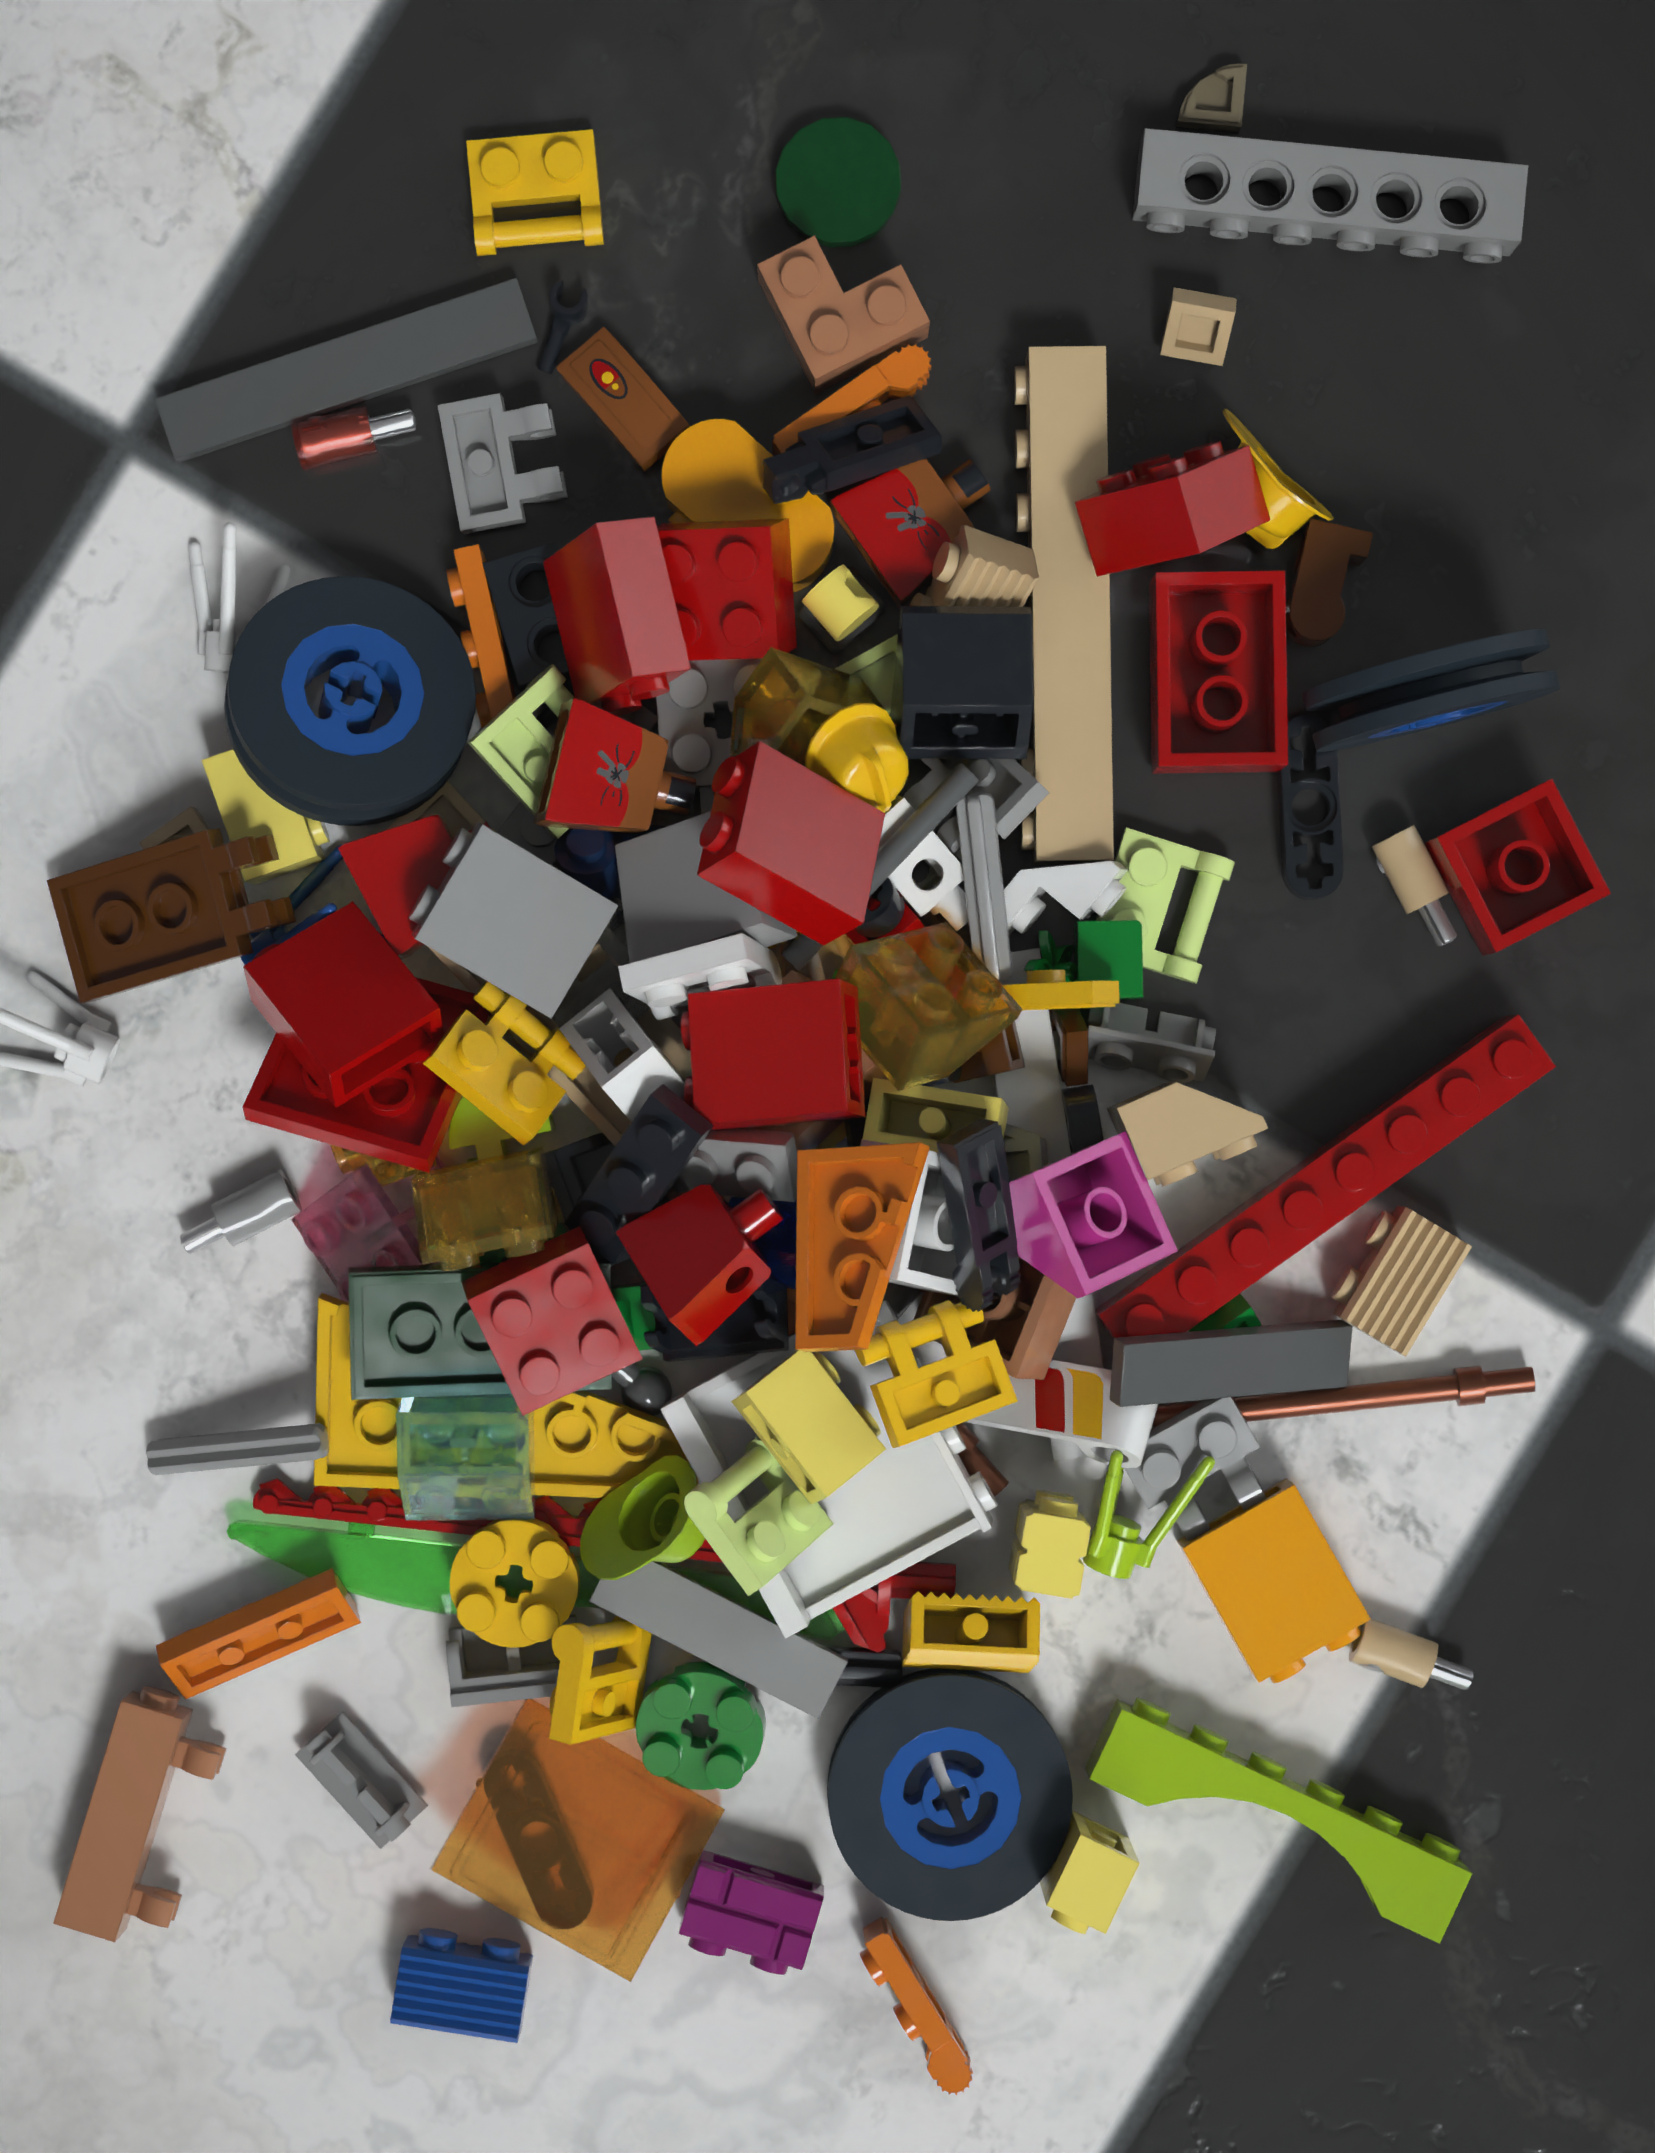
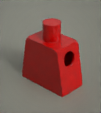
M438 814L363 837L338 847L387 943L401 960L411 956L425 945L411 935L417 923L408 918L413 906L428 884L438 889L450 869V866L443 863L442 859L454 838L445 821ZM487 821L482 823L484 826L491 829Z
M701 1184L617 1230L616 1234L669 1321L695 1346H698L770 1277L771 1267L754 1241L783 1221L784 1218L762 1188H759L732 1208L710 1184Z

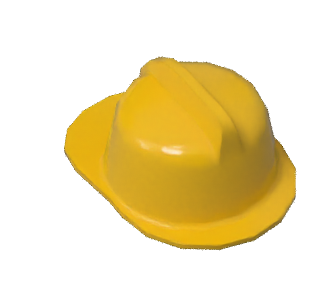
M1228 409L1222 410L1226 420L1241 439L1238 448L1248 445L1250 447L1270 516V521L1247 531V534L1265 548L1275 549L1316 514L1328 521L1334 519L1332 514L1316 498L1282 471L1263 446Z
M855 703L839 709L821 724L811 738L805 754L806 768L883 813L889 811L892 805L891 802L903 789L909 774L908 756L897 739L895 725L888 712L874 703Z

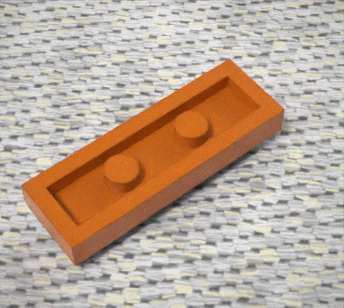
M479 544L454 549L457 567L447 569L446 572L454 606L466 605L471 629L461 631L460 635L472 669L480 667L485 692L476 693L475 704L480 725L483 728L516 698L498 614L482 564L486 562L485 555Z
M333 1568L256 1602L249 1603L206 1624L189 1629L176 1637L157 1644L156 1650L160 1666L186 1700L360 1624L361 1621L356 1603Z

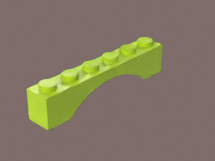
M1136 1697L1133 1706L1119 1699L1116 1700L1085 1766L1090 1780L1147 1807L1177 1799L1218 1797L1252 1802L1286 1814L1318 1833L1346 1858L1358 1874L1372 1904L1382 1917L1440 1944L1473 1874L1461 1860L1457 1859L1461 1852L1458 1847L1429 1833L1425 1834L1422 1842L1400 1832L1403 1822L1375 1807L1368 1806L1364 1815L1342 1805L1345 1797L1344 1794L1320 1781L1310 1779L1306 1787L1299 1785L1284 1777L1287 1770L1285 1766L1260 1753L1252 1751L1249 1760L1226 1750L1229 1740L1205 1727L1194 1724L1191 1733L1168 1723L1171 1716L1170 1712L1152 1702Z

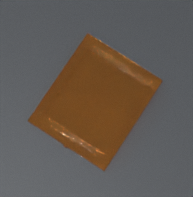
M525 1699L482 1777L477 1779L473 1793L430 1869L631 1982L675 1900L680 1897L682 1887L725 1809L667 1776L658 1777L651 1774L645 1768L643 1762L601 1738L572 1745L549 1739L552 1720L549 1708L533 1699Z

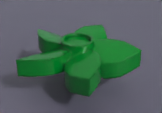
M1039 931L1042 959L1029 960L1023 970L1025 972L1065 970L1066 982H1074L1077 965L1076 963H1069L1074 946L1060 945L1056 948L1055 941L1050 932Z

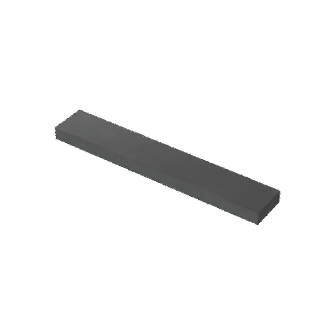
M514 278L164 395L154 400L174 459L180 463L306 421L310 417L320 416L538 343V339L518 280Z

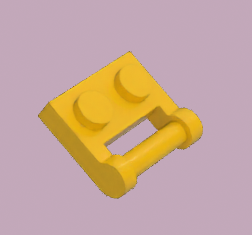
M593 129L466 141L477 256L497 255V248L579 240H584L585 246L604 245ZM569 201L581 202V215L494 222L493 208Z
M617 1615L612 1622L592 1626L574 1622L557 1628L552 1637V1649L554 1655L560 1660L557 1685L553 1689L549 1702V1711L552 1716L549 1739L572 1745L636 1728L637 1715L643 1699L652 1633ZM614 1647L618 1648L616 1662L592 1667L594 1652Z

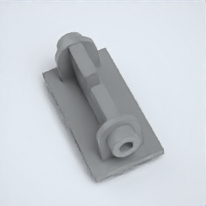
M1123 1003L1115 1004V1007L1089 1008L1086 1022L1088 1028V1059H1093L1101 1067L1111 1070H1126L1132 1067L1157 1072L1161 1078L1171 1082L1204 1081L1215 1056V1050L1212 1049L1216 1036V1028L1205 1026L1204 1019L1161 1011L1157 1030L1152 1032L1145 1030L1148 1014L1147 1008Z
M343 1711L295 1754L380 1849L390 1840L392 1842L411 1825L410 1822L428 1807V1804Z

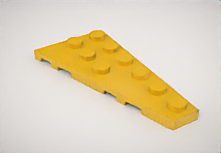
M322 1292L318 1297L315 1424L320 1423L326 1427L328 1431L329 1452L324 1458L314 1460V1486L605 1498L614 1489L637 1476L652 1463L664 1456L679 1455L688 1461L666 1420L585 1390L574 1391L522 1416L512 1393L351 1400L349 1302Z

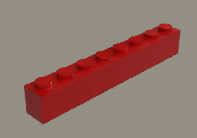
M1519 1014L1502 1017L1181 1247L1178 1252L1167 1257L1095 1309L1096 1316L1113 1340L1118 1337L1187 1332L1550 1072L1556 1065Z

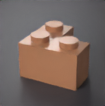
M815 236L757 264L758 282L815 394L881 362L895 351L900 352L901 347L905 348L908 344L913 346L928 338L930 320L902 265L843 293Z

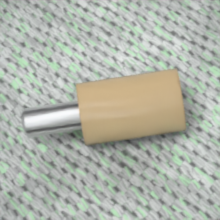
M1415 825L1373 845L1372 849L1376 855L1377 865L1380 871L1386 874L1405 913L1409 914L1417 909L1419 910L1437 946L1452 942L1457 937V934L1439 901V898L1448 894L1449 891Z
M1374 1619L1358 1626L1362 1634L1351 1644L1349 1652L1350 1662L1420 1688L1426 1685L1429 1678L1463 1690H1467L1472 1682L1466 1679H1473V1670L1437 1657L1438 1643Z

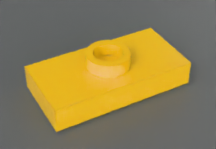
M1065 970L1026 971L1027 984L974 986L975 1009H979V1012L1115 1007V1004L1120 1003L1119 981L1066 982Z

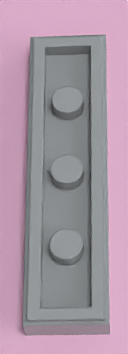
M651 1561L634 1573L617 1580L600 1579L589 1600L597 1606L817 1719L822 1714L848 1663V1658L799 1633H795L785 1639L776 1621L661 1562Z

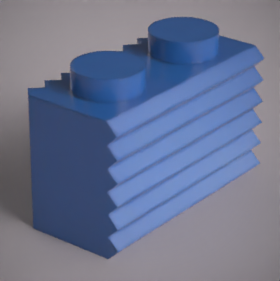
M423 1928L420 1929L419 1936H407L400 1954L390 2023L518 2043L522 2030L531 1974L532 1954L520 1953L521 1945L519 1943L501 1938L483 1939L482 1946L457 1943L458 1935L444 1929Z

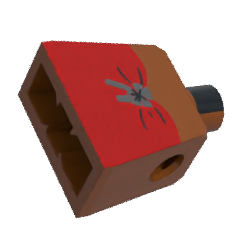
M925 458L890 470L836 496L830 501V509L832 515L900 609L901 606H905L933 579L932 569L934 560L942 544L945 542L953 544L955 536L959 534L960 526L966 525L974 528L963 510L987 494L991 489L981 471L970 459L940 478Z
M572 698L561 704L533 824L547 827L640 833L649 829L654 808L687 816L695 795L696 779L663 770L669 748V741L583 700Z

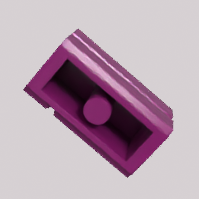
M702 1849L681 1918L679 1934L690 1937L688 1945L691 1948L708 1955L725 1956L727 1948L751 1955L750 1964L769 1973L784 1975L787 1972L788 1966L802 1970L822 1906L824 1885Z

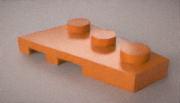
M916 1142L797 1150L796 1350L819 1352L868 1349L930 1146Z

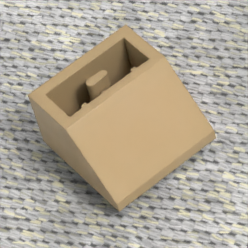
M1178 1082L1161 1084L1107 1108L1117 1134L1126 1131L1146 1179L1150 1180L1153 1178L1155 1184H1161L1162 1187L1198 1172L1194 1160L1212 1153L1214 1160L1221 1158L1224 1161L1255 1148L1258 1145L1253 1135L1268 1129L1263 1116Z

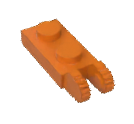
M908 344L905 348L901 347L900 352L895 351L878 364L873 365L773 435L772 454L775 456L784 453L785 449L797 443L799 432L881 405L888 398L899 399L908 395L913 397L916 395V390H922V386L927 385V379L930 376L929 370H931L932 365L929 364L931 363V358L928 357V351L925 352L923 346L917 347L916 344L914 346Z
M880 1917L863 1928L864 1943L867 1949L860 1952V1957L872 1979L879 1987L886 1982L890 1984L900 2001L899 2004L893 2007L894 2013L908 2037L914 2041L921 2036L926 2043L925 2058L927 2060V2070L933 2080H937V2086H941L942 2092L947 2091L949 2095L950 2093L957 2095L960 2091L964 2092L966 2087H970L969 2082L972 2081L971 2074H973L972 2068H970L971 2061L970 2057H968V2051L964 2050V2044L888 1919Z

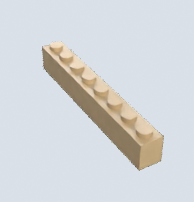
M1106 346L1029 347L1025 366H1014L1015 405H1026V429L1015 430V467L1027 468V493H1016V531L1028 532V548L1034 550L1039 579L1029 595V607L1032 613L1033 658L1031 748H1028L1027 759H1019V764L1049 794L1020 823L1021 850H1033V865H1073L1113 861L1110 575L1097 577L1075 505V501L1098 492L1096 480L1108 476Z

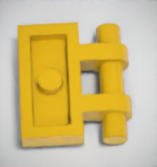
M485 981L475 993L473 999L491 1013L490 1017L483 1023L466 1009L455 1019L423 1064L524 1146L536 1136L567 1092L547 1075L553 1066L557 1067L567 1077L574 1080L586 1065L570 1046L571 1044L558 1027L552 1031L525 1009L527 1004L507 994L490 982ZM508 1029L536 1050L530 1060L502 1039Z
M947 1300L931 1306L928 1310V1315L907 1323L900 1324L898 1321L893 1320L875 1328V1335L871 1337L868 1349L855 1350L859 1362L864 1367L884 1359L890 1366L893 1377L870 1385L892 1448L901 1447L1018 1401L996 1340L986 1341L971 1347L965 1329L984 1321L982 1310L972 1312L971 1309H966V1306L961 1304L962 1302L954 1305L951 1301ZM938 1339L942 1343L946 1357L918 1367L911 1349Z

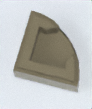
M1247 64L1222 66L1200 80L1185 97L1177 118L1176 127L1239 133L1242 126Z

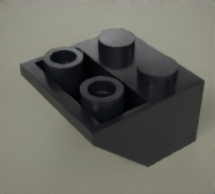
M901 606L890 714L895 725L897 739L908 759H1027L1033 713L1032 613L1030 607Z

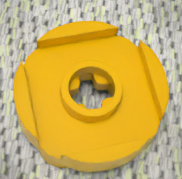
M506 1516L488 1523L487 1526L478 1529L459 1549L450 1572V1594L457 1610V1618L460 1624L466 1630L474 1632L481 1639L502 1647H526L551 1639L557 1628L569 1618L580 1589L578 1562L573 1552L571 1554L567 1544L559 1538L560 1534L550 1525L538 1519L526 1516ZM511 1565L523 1567V1578L533 1581L532 1591L522 1590L518 1598L507 1596L506 1588L498 1585L497 1576L507 1575Z

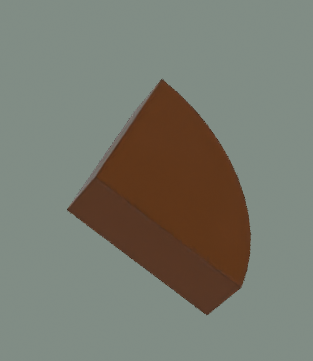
M1079 1008L1050 1009L1052 1032L1058 1031L1060 1035V1060L1057 1061V1066L1062 1082H1065L1066 1087L1088 1084V1028Z

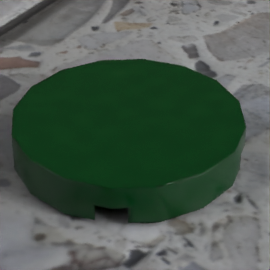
M849 117L822 118L801 128L783 148L775 171L777 202L787 223L799 234L801 232L806 238L815 236L820 245L829 248L854 247L877 236L886 226L887 221L893 216L901 195L900 163L890 142L871 125Z

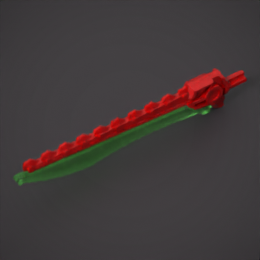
M279 1478L259 1484L260 1489L256 1492L253 1499L254 1509L261 1510L265 1514L349 1522L348 1531L240 1519L231 1523L226 1532L230 1539H235L259 1554L307 1577H313L333 1568L346 1590L350 1593L402 1607L448 1615L457 1614L451 1599L449 1582L452 1564L463 1543L375 1534L376 1525L473 1535L478 1529L487 1526L488 1523L498 1518L526 1516L550 1525L560 1534L559 1538L567 1546L580 1547V1538L586 1520L602 1498L584 1503V1509L578 1516H572L550 1496H541L530 1500V1505L524 1513L517 1512L495 1493H486L475 1497L476 1502L472 1505L471 1509L462 1508L444 1491L421 1494L422 1499L417 1505L410 1506L391 1489L374 1488L368 1490V1496L363 1502L356 1503L339 1487L316 1486L313 1488L314 1493L307 1500L299 1497ZM706 1539L696 1553L688 1558L723 1563ZM575 1556L580 1570V1589L574 1607L601 1608L589 1601L600 1579L586 1570L580 1556ZM917 1562L810 1620L808 1627L797 1633L808 1634L811 1637L830 1641L837 1634L846 1630L854 1644L879 1653L886 1649L884 1634L889 1628L890 1599H911L918 1591L924 1597L932 1592L937 1598L945 1593L951 1599L955 1595L956 1564ZM511 1565L507 1575L497 1576L498 1585L506 1588L507 1596L518 1598L522 1590L532 1591L533 1581L523 1578V1567ZM669 1566L775 1621L760 1591L757 1590L748 1596L731 1573Z

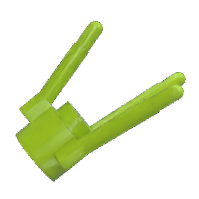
M1118 1450L1113 1451L1110 1456L1108 1471L1106 1472L1097 1522L1092 1531L1087 1554L1083 1557V1562L1097 1572L1119 1579H1129L1135 1564L1150 1568L1157 1547L1214 1467L1215 1460L1213 1457L1206 1456L1203 1458L1149 1535L1143 1540L1139 1537L1141 1525L1127 1517L1115 1514L1124 1468H1121L1123 1461L1122 1452Z

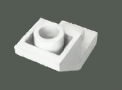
M1104 861L1020 870L1004 889L1009 935L1014 929L1021 934L1025 933L1039 918L1046 908V904L1040 900L1045 891L1079 919H1089L1094 911L1101 917L1105 916L1126 890V887L1119 881L1128 869L1120 862Z

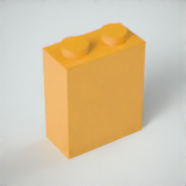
M1287 1478L1263 1491L1266 1499L1249 1507L1245 1511L1241 1505H1238L1208 1522L1209 1531L1187 1541L1185 1536L1177 1540L1178 1545L1250 1672L1259 1683L1269 1677L1272 1683H1278L1290 1678L1306 1666L1303 1660L1304 1657L1323 1646L1331 1652L1348 1645L1362 1634L1358 1626L1371 1620L1295 1484Z

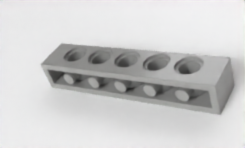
M1145 128L1139 144L1132 220L1147 222V229L1160 233H1180L1184 231L1186 225L1210 228V235L1223 239H1243L1248 237L1249 231L1273 234L1275 242L1286 245H1307L1311 243L1312 238L1337 240L1336 246L1338 248L1349 251H1370L1375 249V244L1400 246V253L1411 257H1434L1438 255L1439 250L1464 252L1463 259L1469 262L1497 263L1502 260V256H1510L1522 240L1528 165ZM1193 175H1205L1215 183L1218 194L1208 200L1197 199L1187 191L1185 180ZM1256 181L1270 182L1278 189L1281 201L1272 206L1260 205L1251 197L1249 185ZM1319 187L1335 189L1343 199V209L1336 212H1327L1320 209L1314 202L1312 191ZM1382 193L1396 194L1405 203L1406 215L1401 218L1387 217L1379 210L1376 196ZM1456 199L1462 202L1468 209L1469 222L1454 224L1446 220L1440 209V201Z

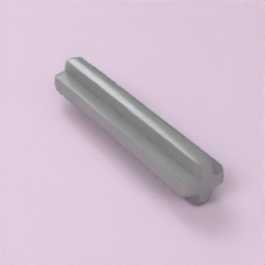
M972 792L966 794L956 805L973 969L977 981L996 983L1009 979L1012 976L1013 970L995 803L990 793Z
M320 1423L158 1439L157 1441H151L147 1445V1466L152 1474L164 1475L317 1460L328 1455L329 1442L328 1431Z

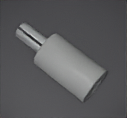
M279 1169L214 1202L211 1207L215 1217L181 1234L180 1241L181 1244L187 1243L219 1226V1229L189 1243L183 1248L191 1254L224 1236L232 1246H235L302 1211V1207L289 1179Z

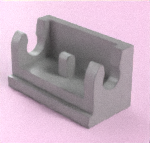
M576 1614L570 1615L562 1625L577 1623ZM463 1626L452 1627L448 1630L449 1641H446L451 1707L551 1697L553 1689L557 1685L560 1660L554 1655L552 1649V1638L526 1647L510 1648L489 1643L481 1639L474 1632L466 1630Z

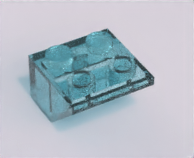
M512 1393L410 1397L401 1399L396 1411L397 1470L405 1520H535L534 1411L522 1416Z

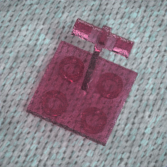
M438 1154L429 1173L418 1170L433 1193L402 1213L398 1212L368 1165L365 1164L291 1219L302 1235L308 1249L314 1253L338 1289L343 1301L349 1302L348 1268L434 1265L407 1225L408 1222L433 1206L436 1207L441 1204L459 1231L460 1236L481 1219L462 1191L466 1184L460 1175L453 1178Z

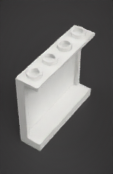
M886 1300L882 1302L872 1335H875V1328L893 1320L898 1321ZM796 1332L788 1336L789 1350L756 1353L667 1401L660 1409L700 1483L715 1480L745 1454L746 1445L757 1436L731 1401L782 1360L797 1351L795 1349ZM855 1350L819 1351V1353L825 1356L836 1369L841 1380L837 1386L853 1406L855 1404L863 1406L875 1419L881 1431L877 1438L886 1450L830 1496L818 1501L819 1505L833 1522V1525L764 1587L759 1589L785 1639L808 1627L810 1620L958 1540L979 1529H982L983 1533L991 1529L993 1518L989 1510L998 1506L981 1472L979 1471L970 1476L962 1463L958 1453L967 1448L956 1425L901 1447L892 1448L870 1385L893 1377L890 1366L884 1359L864 1367L859 1362ZM916 1357L917 1366H923L918 1357ZM759 1477L728 1502L727 1513L733 1521L769 1492Z

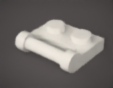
M743 933L618 966L623 992L646 1003L657 1020L678 1015L679 1008L688 1006V993L782 984L781 970L773 951Z

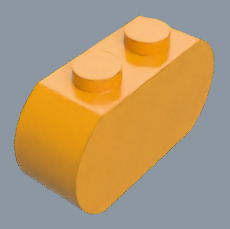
M710 419L696 423L684 430L669 447L662 467V486L667 506L674 512L668 519V522L686 523L789 518L793 592L802 590L813 583L825 570L833 551L834 520L830 507L817 495H812L809 491L801 499L774 504L763 489V459L773 455L737 422L727 419Z

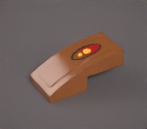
M605 327L601 328L556 367L563 380L601 420L606 430L644 472L665 455L673 441L690 427L663 392Z

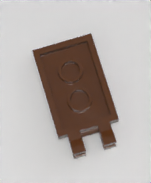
M207 829L47 880L80 1003L93 1002L253 954L249 934L296 922L290 897H283L273 901L266 899L249 904L240 870L279 860L273 834L255 839L254 836H248L224 844L220 829Z

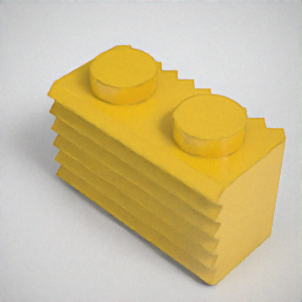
M918 1591L912 1596L903 1610L902 1667L1029 1673L1039 1663L1040 1603L1035 1597L1027 1603L1022 1596L1014 1602L1009 1596L1001 1601L995 1595L989 1601L983 1594L977 1600L969 1594L963 1600L958 1593L950 1599L945 1593L937 1598L932 1592L924 1597Z

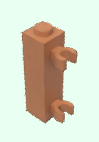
M145 1686L142 1688L141 1693L132 1691L121 1700L53 1924L116 1942L127 1929L131 1915L149 1924L168 1928L171 1920H175L182 1894L164 1888L140 1884L176 1767L192 1775L213 1780L215 1773L219 1774L227 1749L214 1743L185 1737L193 1709L178 1705L180 1697L177 1694L164 1689Z

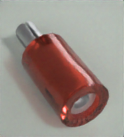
M363 406L325 416H313L307 420L292 423L291 429L301 467L305 471L378 453L376 440L415 431L416 419L411 409L370 418L367 407Z

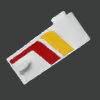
M1051 1360L1044 1380L1018 1379L1009 1375L1018 1400L1017 1402L965 1422L1072 1441L1077 1444L1085 1455L1109 1465L1111 1453L1118 1450L1123 1454L1121 1468H1137L1143 1460L1158 1404L1119 1407L1110 1400L1112 1370Z

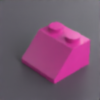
M1126 1131L1074 1152L1009 1182L1018 1256L1076 1298L1091 1294L1178 1252Z

